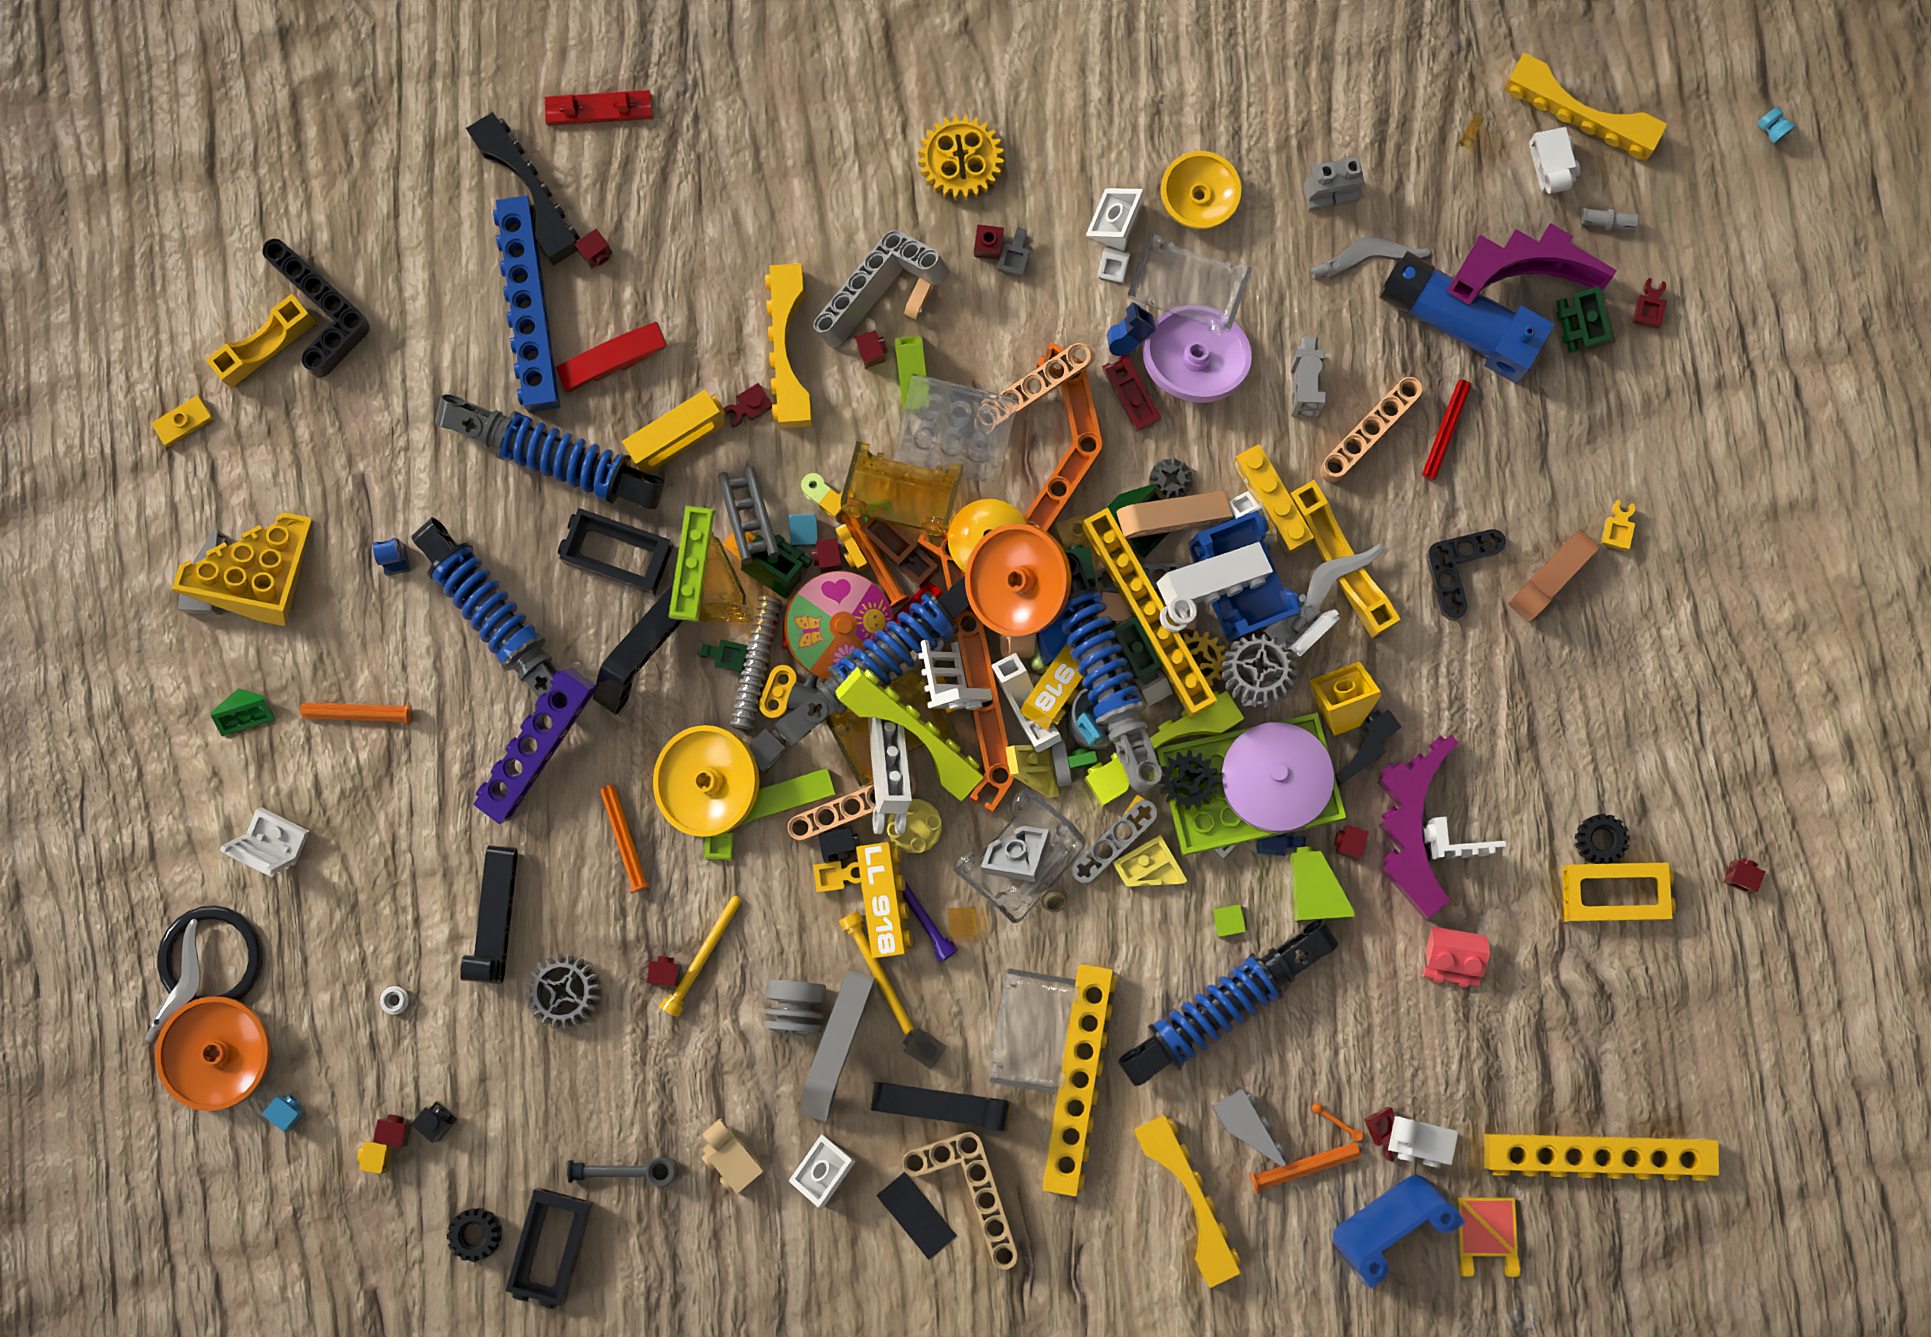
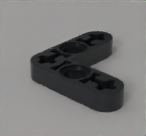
M1490 529L1439 541L1428 549L1426 554L1427 563L1441 613L1446 619L1457 620L1466 613L1468 608L1457 564L1498 554L1506 544V538L1501 531ZM1490 536H1492L1493 540H1498L1499 543L1495 546V549H1493L1492 545L1483 546L1480 549L1482 553H1479V544L1485 543ZM1461 542H1469L1472 545L1473 553L1471 555L1465 556L1460 553L1459 544ZM1437 548H1439L1440 552L1446 553V556L1442 559L1444 567L1448 564L1450 565V568H1444L1438 572L1436 568L1441 566L1439 558L1433 557ZM1443 574L1451 575L1454 579L1453 587H1443L1440 584V576ZM1457 591V594L1452 596L1454 603L1461 606L1457 610V614L1447 608L1451 604L1450 595L1444 598L1443 594Z

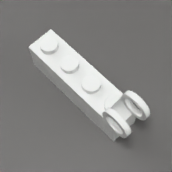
M1260 542L1166 573L1156 583L1167 605L1160 613L1162 626L1170 632H1179L1195 618L1197 603L1204 602L1207 605L1220 599L1221 595L1227 594L1228 597H1231L1243 591L1244 587L1250 586L1251 589H1254L1266 583L1265 578L1273 570ZM1167 611L1171 619L1181 624L1180 626H1172L1168 623L1166 619ZM1175 611H1177L1181 615V618L1177 616ZM1187 611H1190V617H1189V618H1188L1187 613H1186Z
M868 717L876 806L873 811V830L875 834H882L884 813H895L896 834H904L906 829V813L912 801L904 726L890 720Z

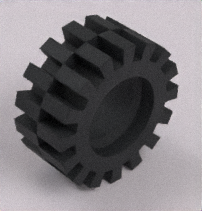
M1599 814L1585 819L1583 824L1578 826L1577 830L1579 831L1575 834V839L1578 842L1575 843V846L1580 849V856H1585L1587 862H1594V864H1610L1618 861L1619 858L1625 855V850H1628L1630 846L1627 844V841L1630 840V835H1626V831H1629L1627 826L1623 827V821L1620 819L1616 820L1615 816L1611 814ZM1597 829H1605L1612 836V844L1607 850H1600L1593 844L1592 836Z
M472 1208L461 1212L453 1218L452 1224L448 1226L450 1231L446 1235L450 1241V1244H448L449 1249L452 1248L454 1250L453 1254L456 1257L460 1256V1260L476 1262L493 1254L494 1250H497L499 1247L498 1243L502 1239V1235H500L502 1228L501 1225L498 1226V1218L493 1217L492 1212L489 1210L484 1211L483 1208ZM470 1224H478L484 1229L485 1238L478 1246L469 1245L465 1241L464 1231Z

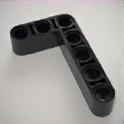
M275 238L269 239L262 248L265 259L333 321L304 350L301 356L303 366L312 375L320 378L325 377L367 335L370 328L369 322L355 306L283 241ZM283 250L279 258H273L275 252ZM302 267L300 274L292 276L296 268ZM315 285H321V288L318 292L311 293V290ZM340 302L338 309L330 310L333 303ZM360 319L359 324L355 328H349L351 321ZM341 338L338 346L330 347L334 339ZM321 357L320 365L312 367V362L316 358Z
M674 583L607 656L599 669L596 681L598 689L593 694L592 699L614 715L618 714L628 701L635 675L683 622V620L669 618Z
M489 845L486 849L474 956L464 955L460 967V978L462 981L502 984L504 981L518 860L516 847Z
M874 1082L870 1110L982 1126L984 1129L1008 1132L1012 1102L1003 1099Z

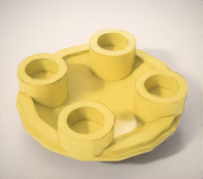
M911 799V804L906 813V829L904 834H896L895 813H890L887 821V833L891 841H895L896 846L900 850L907 853H922L931 849L938 842L942 832V820L938 810L931 803L922 799Z

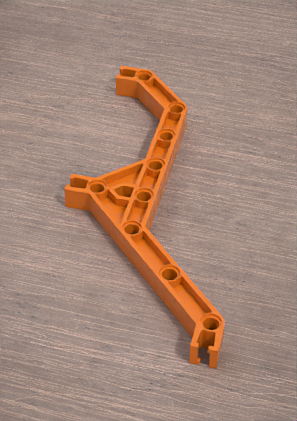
M1051 342L1045 357L1048 359L1051 356L1055 357L1064 349ZM1044 356L1037 362V368L1045 364L1046 358ZM1075 357L1078 363H1083L1079 358ZM1061 366L1060 369L1053 367V375L1058 379L1061 378L1064 374V367ZM1086 369L1080 372L1077 378L1070 379L1060 386L1072 445L1024 515L1028 525L1039 526L1048 533L1099 458L1102 449V439ZM1084 442H1091L1096 449L1092 452H1085L1081 445ZM1055 486H1061L1065 489L1066 493L1061 497H1057L1052 494L1051 489ZM932 519L928 524L927 533L931 535L935 531L945 540L942 542L941 547L925 540L927 535L924 533L917 540V545L941 561L948 591L951 586L965 576V573L955 564L952 557L946 554L949 529ZM970 607L954 618L959 629L956 635L967 688L991 689L993 699L990 706L972 710L985 774L984 778L970 795V800L979 805L981 800L978 795L986 785H990L999 791L992 805L986 802L984 806L987 811L993 814L1012 786L1014 777L1010 775L1006 747L1009 746L984 631L986 625L979 620ZM971 619L977 626L971 632L964 631L961 627L963 621ZM997 770H1004L1008 774V780L1002 784L996 783L992 778L993 773Z

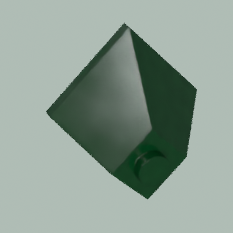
M1151 484L1119 494L1106 508L1110 510L1122 532L1116 513L1117 510L1133 504L1166 500L1157 485ZM1170 532L1128 538L1126 540L1141 557L1145 558Z

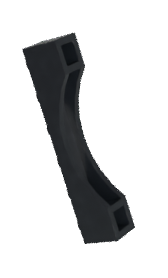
M491 112L468 126L466 130L484 159L498 163L511 170L529 188L536 208L535 237L553 266L577 252L575 243L580 239L572 224L568 227L563 221L566 217L564 211L558 203L553 205L549 197L552 196V193L545 182L539 184L535 176L539 174L531 160L525 162L521 156L525 151L518 140L512 141L508 136L511 130L503 117L498 120L494 112Z

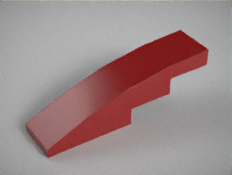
M653 322L587 350L556 367L564 390L572 392L592 380L599 381L619 369L626 370L668 347L658 322Z

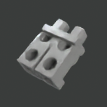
M1359 157L1311 166V172L1308 174L1303 185L1308 211L1332 207L1333 199L1335 206L1359 202L1358 190L1365 183Z
M1302 337L1301 345H1298L1291 362L1290 372H1295L1292 378V417H1319L1326 402V392H1318V377L1324 360V350H1318V337Z

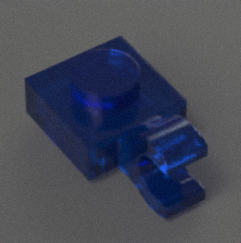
M1281 834L1257 840L1256 854L1285 856V848L1296 849L1298 847H1305L1306 837Z

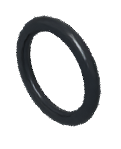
M217 905L201 906L179 916L167 928L160 941L157 953L158 973L168 994L178 984L171 967V953L178 936L187 928L192 919H196L198 922L216 919L234 926L243 936L248 949V964L242 979L233 989L216 997L241 1000L256 982L262 964V947L258 934L252 924L240 913ZM195 995L189 1002L204 997Z

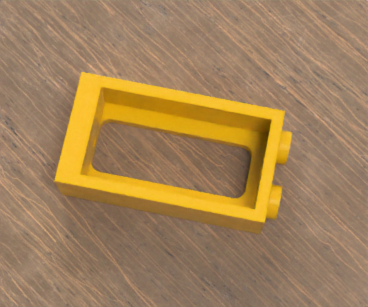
M706 389L621 442L638 469L648 474L725 426L723 416L726 413L715 394L710 396Z
M1669 863L1573 864L1561 866L1564 922L1672 919V914L1675 913L1676 903L1674 897H1671L1670 887L1674 883L1673 870L1669 869ZM1653 877L1657 880L1658 903L1656 905L1584 906L1581 902L1580 883L1582 879Z

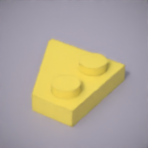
M1033 745L1006 747L1011 776L1047 798L1059 796L1051 746L1037 753Z
M1161 835L1112 862L1125 887L1173 885L1187 882L1186 877Z

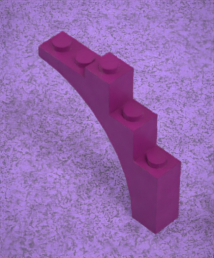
M1550 223L1538 241L1515 229L1504 247L1499 246L1480 234L1446 292L1470 305L1477 295L1491 284L1508 277L1524 274H1543L1561 277L1583 284L1589 288L1600 286L1604 290L1617 270L1571 244L1573 236Z
M1452 734L1445 739L1439 736L1429 745L1431 751L1423 756L1420 753L1408 763L1411 767L1410 769L1403 761L1397 766L1392 762L1380 772L1383 778L1377 782L1399 807L1396 809L1395 806H1392L1381 816L1384 821L1379 824L1380 828L1400 851L1398 852L1394 849L1382 859L1385 864L1380 869L1423 919L1430 918L1450 900L1438 884L1427 860L1422 835V814L1425 796L1433 775L1443 759L1459 743Z

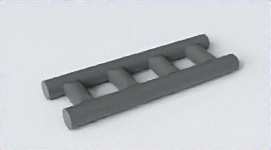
M754 467L745 468V476L735 479H729L727 472L719 473L717 477L742 564H750L752 562L751 554L764 551L768 552L769 558H777L780 554ZM749 487L751 498L735 500L733 490ZM755 508L758 519L742 522L739 511ZM761 529L764 540L748 544L745 532Z

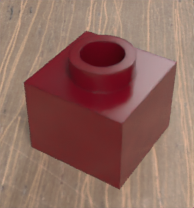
M977 224L974 257L1000 260L1004 228ZM984 237L993 238L994 240L991 242H986L984 240Z
M594 229L575 243L578 252L591 269L596 265L601 266L606 263L613 253L609 244L597 229Z
M876 330L855 336L864 368L885 362L884 353H887L888 349L884 337L878 338Z
M838 539L816 541L817 549L812 550L814 566H819L821 573L843 570Z
M1351 825L1344 826L1343 830L1338 829L1333 844L1337 846L1335 853L1354 860L1360 859L1369 832Z
M1742 858L1741 861L1730 863L1723 883L1749 894L1759 891L1766 871L1757 868L1758 864L1756 862Z
M658 956L657 961H650L647 983L678 987L681 965L674 964L675 958Z
M388 1114L387 1119L377 1120L373 1142L405 1147L408 1144L412 1125H410L411 1123L404 1122L405 1117Z

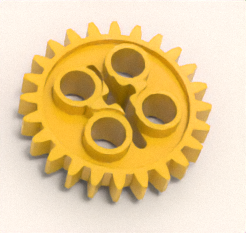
M956 114L954 115L953 122H949L944 117L943 126L935 122V132L927 129L926 136L928 139H921V146L924 147L918 149V156L923 157L918 159V166L923 167L920 170L921 176H928L926 178L927 186L935 183L933 187L935 193L943 189V198H946L949 193H953L954 201L957 200L959 194H963L965 201L968 200V193H972L975 198H978L979 189L987 193V183L994 186L996 180L993 176H1001V170L998 168L1004 165V160L999 158L1004 156V150L998 148L1001 146V139H994L996 136L995 130L987 132V122L979 126L978 117L972 123L968 121L967 114H965L963 121H959ZM956 136L961 137L966 179H961ZM976 140L979 144L975 147H969L966 145V142ZM943 143H949L953 147L950 150H942L939 146ZM972 165H979L983 168L980 172L969 170ZM947 168H952L956 173L947 176L943 171Z

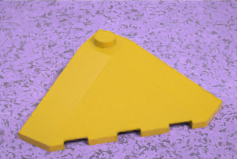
M284 512L275 517L276 523L264 529L258 525L242 533V540L228 547L224 542L206 551L207 557L194 564L190 560L180 564L172 591L257 621L286 626L296 591L312 518Z

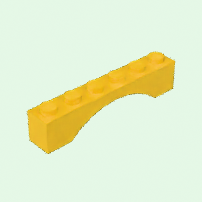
M1524 52L1504 87V90L1508 91L1512 97L1524 99L1532 103L1536 109L1548 111L1556 115L1560 121L1572 123L1580 127L1584 133L1596 135L1604 139L1608 145L1620 147L1637 159L1647 160L1667 126V123L1645 112L1611 114L1585 106L1571 97L1559 85L1552 75L1548 64Z
M802 263L769 265L770 274L765 275L766 291H771V300H767L768 317L772 316L773 326H768L769 343L774 342V352H770L769 357L770 368H775L776 378H771L772 395L777 394V404L772 405L773 420L778 421L780 429L813 427L810 395L792 372L787 355V335L790 323L798 306L805 298Z
M1315 480L1290 493V497L1314 536L1312 542L1324 562L1355 555L1333 515L1329 502ZM1363 567L1336 579L1371 638L1395 626L1401 620L1387 596L1379 589Z
M1162 1114L1133 1128L1144 1154L1168 1168L1182 1183L1190 1196L1196 1212L1198 1225V1245L1195 1261L1207 1286L1212 1288L1240 1274L1237 1267L1242 1264L1236 1250L1234 1248L1229 1250L1225 1239L1229 1238L1223 1223L1217 1224L1212 1213L1216 1212V1208L1210 1196L1204 1198L1200 1187L1204 1185L1197 1170L1191 1171L1187 1162L1191 1159V1156L1185 1144L1179 1145L1175 1137L1179 1131L1172 1117L1167 1119Z

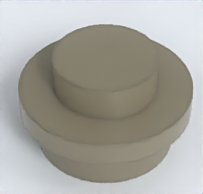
M1051 886L1040 895L1041 905L1049 912H1059L1067 904L1068 895L1063 887Z

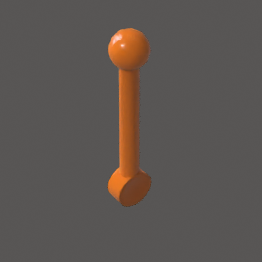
M1321 1103L1313 1104L1312 1110L1314 1113L1322 1114L1351 1134L1353 1140L1361 1141L1363 1139V1133L1360 1130H1354L1324 1110Z

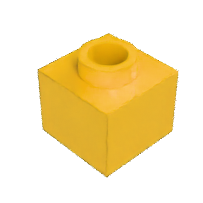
M373 1140L365 1141L364 1146H360L357 1155V1162L360 1163L359 1170L379 1174L387 1173L393 1146L375 1143Z

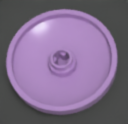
M1186 306L1170 310L1154 321L1156 331L1145 339L1143 359L1149 375L1161 389L1185 401L1207 403L1226 398L1241 387L1251 366L1252 352L1246 334L1231 318L1210 308Z
M1271 722L1252 727L1233 742L1223 762L1221 783L1227 803L1242 821L1261 831L1287 833L1307 826L1323 812L1332 794L1334 771L1328 752L1314 735L1296 725Z

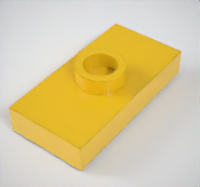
M196 395L152 422L151 425L164 446L168 448L214 418L201 397Z

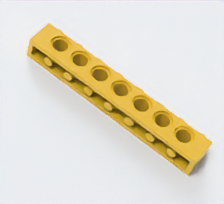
M1106 508L1083 520L1082 528L1131 615L1137 616L1163 665L1161 666L1163 672L1189 718L1214 706L1217 699L1179 632H1170L1162 626L1160 613L1165 607L1127 540L1124 538L1110 510ZM1166 613L1168 623L1175 626L1168 613Z
M1083 964L1078 965L1042 1191L1076 1196L1077 1190H1083L1085 1174L1080 1173L1082 1162H1087L1090 1145H1085L1086 1133L1092 1134L1094 1117L1089 1116L1091 1105L1097 1104L1099 1092L1098 1088H1094L1095 1077H1101L1103 1060H1098L1100 1048H1106L1108 1032H1103L1105 1020L1110 1021L1112 1004H1107L1109 992H1115L1117 976H1112V969ZM1091 987L1098 988L1102 995L1101 1000L1096 1004H1092L1086 999V992ZM1086 1015H1091L1097 1020V1027L1091 1032L1085 1031L1081 1026V1021ZM1082 1043L1089 1044L1093 1050L1092 1056L1087 1060H1082L1077 1055V1048ZM1078 1071H1083L1088 1076V1082L1082 1088L1075 1087L1072 1082L1073 1075ZM1072 1100H1080L1083 1103V1112L1078 1116H1072L1068 1112V1104ZM1068 1128H1074L1079 1133V1139L1074 1144H1067L1063 1140V1133ZM1071 1157L1074 1160L1072 1171L1067 1173L1060 1171L1058 1163L1061 1158Z
M1484 1134V1168L1493 1170V1175L1509 1176L1510 1170H1521V1176H1539V1171H1550V1176L1567 1177V1172H1578V1177L1596 1178V1172L1606 1173V1178H1624V1173H1635L1636 1179H1653V1174H1663V1179L1681 1180V1175H1692V1180L1710 1181V1175L1719 1176L1718 1140ZM1515 1147H1518L1522 1154L1521 1159L1517 1163H1513L1509 1156L1510 1151ZM1546 1148L1550 1153V1158L1546 1163L1542 1164L1538 1159V1153L1541 1149ZM1571 1149H1575L1578 1153V1159L1574 1164H1570L1567 1161V1153ZM1602 1149L1606 1153V1161L1602 1165H1598L1595 1155ZM1631 1150L1634 1153L1635 1159L1631 1165L1627 1166L1624 1162V1155L1627 1151ZM1660 1151L1663 1161L1656 1167L1653 1164L1652 1157L1655 1152ZM1685 1152H1688L1691 1156V1163L1687 1167H1684L1681 1163V1156Z

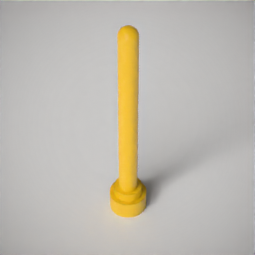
M733 896L674 994H670L668 998L663 999L659 1006L661 1009L679 1018L684 1009L682 1008L684 1004L682 1000L740 906V897Z
M856 911L839 920L843 931L846 930L848 934H852L905 1035L910 1036L914 1033V1027L878 959L872 958L870 944L861 929L863 927L861 923L863 919L859 911Z

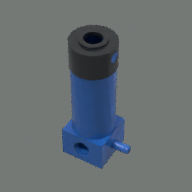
M1407 251L1402 260H1398L1383 286L1385 289L1380 299L1406 314L1409 313L1486 356L1488 359L1484 364L1485 367L1517 384L1531 367L1555 324L1522 305L1515 313L1481 293L1468 305L1446 292L1454 279L1453 277Z

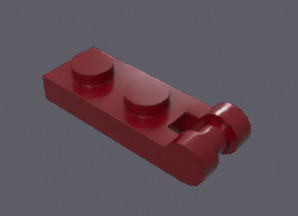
M1125 355L1119 357V361L1113 364L1107 363L1103 365L1102 370L1112 385L1135 430L1138 432L1160 421L1161 415L1131 360ZM1124 370L1127 376L1119 379L1117 373Z

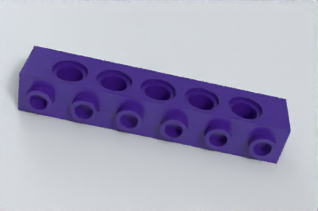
M573 668L559 670L550 681L552 687L548 693H543L535 704L537 707L536 711L532 716L529 715L520 726L522 732L518 738L515 737L509 742L505 749L508 753L503 760H499L493 766L490 772L493 775L488 783L484 782L476 792L478 798L473 805L498 824L511 819L598 689L595 684ZM561 693L567 697L566 706H563L559 701ZM546 715L552 720L551 729L544 723ZM531 738L537 742L536 751L530 747L529 741ZM516 760L522 764L521 773L515 769ZM501 782L507 786V795H504L500 790Z

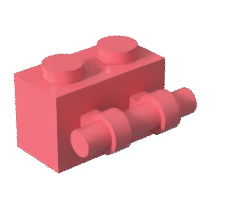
M1432 926L1426 946L1428 967L1424 966L1422 976L1433 979V982L1437 983L1447 981L1458 983V986L1465 988L1468 985L1479 987L1481 977L1485 975L1490 957L1488 937Z

